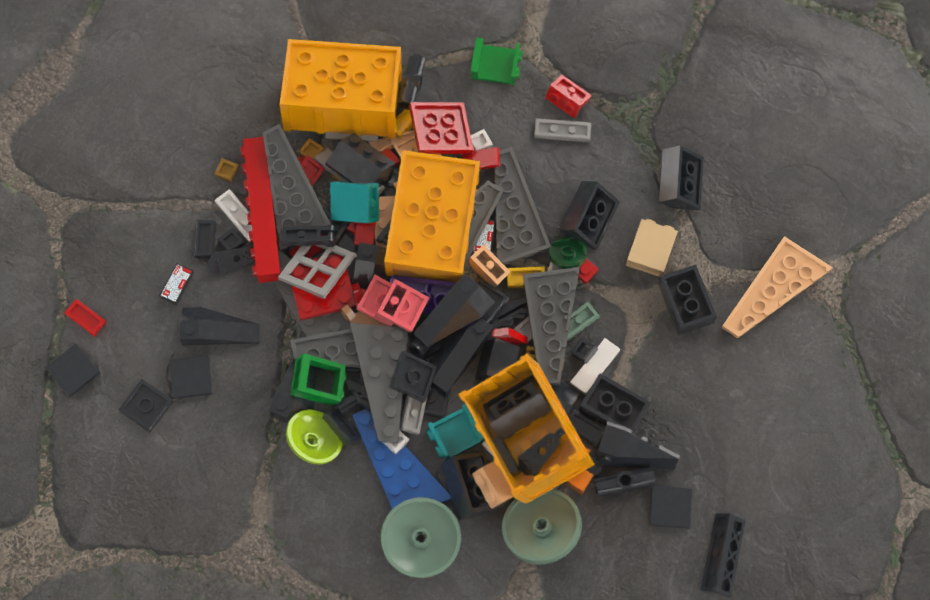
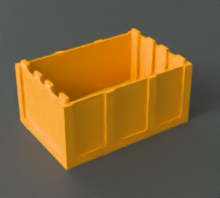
M288 39L280 97L283 131H314L319 134H324L325 132L355 133L361 137L362 135H372L395 139L399 81H401L402 77L401 47Z
M403 150L384 261L386 276L394 277V275L455 283L462 278L465 255L468 253L471 217L473 218L476 185L479 182L480 161Z
M528 354L520 357L521 360L470 390H464L459 393V396L466 403L476 422L475 426L478 432L482 433L495 457L493 460L497 467L501 468L512 489L513 497L528 504L595 464L540 365ZM533 374L548 399L552 410L546 416L533 421L528 427L515 432L510 438L504 439L518 467V456L548 433L554 434L560 427L566 433L560 438L559 447L536 476H526L522 471L519 475L513 476L492 441L498 436L488 422L483 404ZM542 447L540 449V454L544 455L546 453V449Z

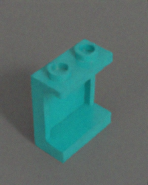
M330 182L331 220L360 223L379 221V183Z
M466 404L462 405V409L435 423H428V430H426L431 441L435 440L437 444L435 449L439 457H444L445 461L485 441L482 433L478 432L475 426L476 422Z

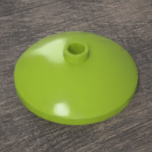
M304 410L295 414L287 425L286 437L292 451L306 462L312 464L328 463L340 453L343 442L323 420L322 416L324 413L316 410Z

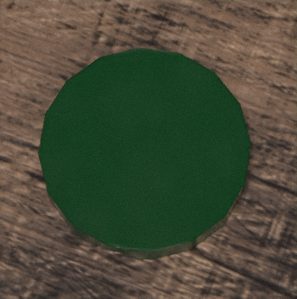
M572 237L560 238L554 241L549 249L550 261L561 269L580 267L587 258L586 246L582 241L574 240Z

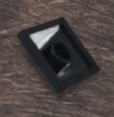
M497 338L489 340L482 349L475 379L485 381L516 363L520 347Z

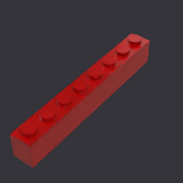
M264 138L243 139L244 146L240 147L242 158L245 157V163H242L243 174H247V180H244V188L249 194L245 199L246 207L250 208V214H247L248 225H252V231H249V239L254 244V248L250 249L252 260L255 259L256 264L252 266L253 276L257 277L259 283L280 281L278 276L281 274L275 213Z

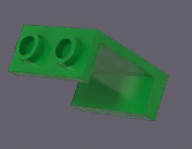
M476 38L471 66V79L514 85L515 78L519 79L520 68L517 67V64L522 61L523 51H520V44L516 43V49L483 45V38Z

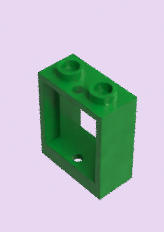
M303 353L295 360L290 395L330 406L340 403L344 397L343 384L347 377L345 372L346 365ZM309 365L335 372L332 394L306 388Z

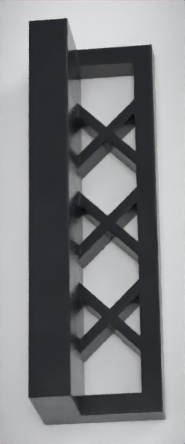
M715 513L701 591L717 593L731 598L746 520L730 513ZM734 521L738 523L736 532L733 529ZM731 541L733 542V545H734V546H733V551L730 550V542H731ZM727 561H729V563H730V567H729V570H728V571H727V568H726V562H727ZM723 580L726 582L725 591L721 589Z

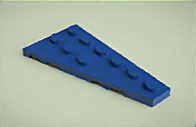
M365 409L352 415L392 510L398 504L412 498H430L441 503L452 499L449 493L406 446L395 455L386 445L378 442L371 412Z

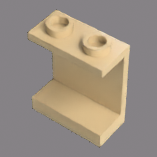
M641 219L626 266L658 277L663 276L678 231L668 225H658L650 219Z

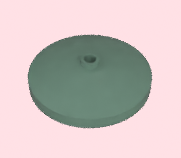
M555 489L548 491L528 504L515 499L506 510L502 522V533L509 550L520 560L531 564H549L562 559L576 546L582 530V520L576 504L569 496Z
M418 497L398 504L388 514L382 527L381 544L387 560L397 571L413 578H429L440 574L453 563L459 552L461 531L455 515L448 507L434 499ZM418 536H424V542L418 541Z

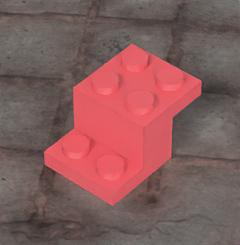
M374 275L356 310L386 326H392L394 323L411 333L429 297L396 279L391 284Z

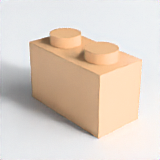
M485 245L479 248L467 261V264L493 287H496L510 273Z
M495 461L483 466L472 474L491 509L513 497L512 489Z

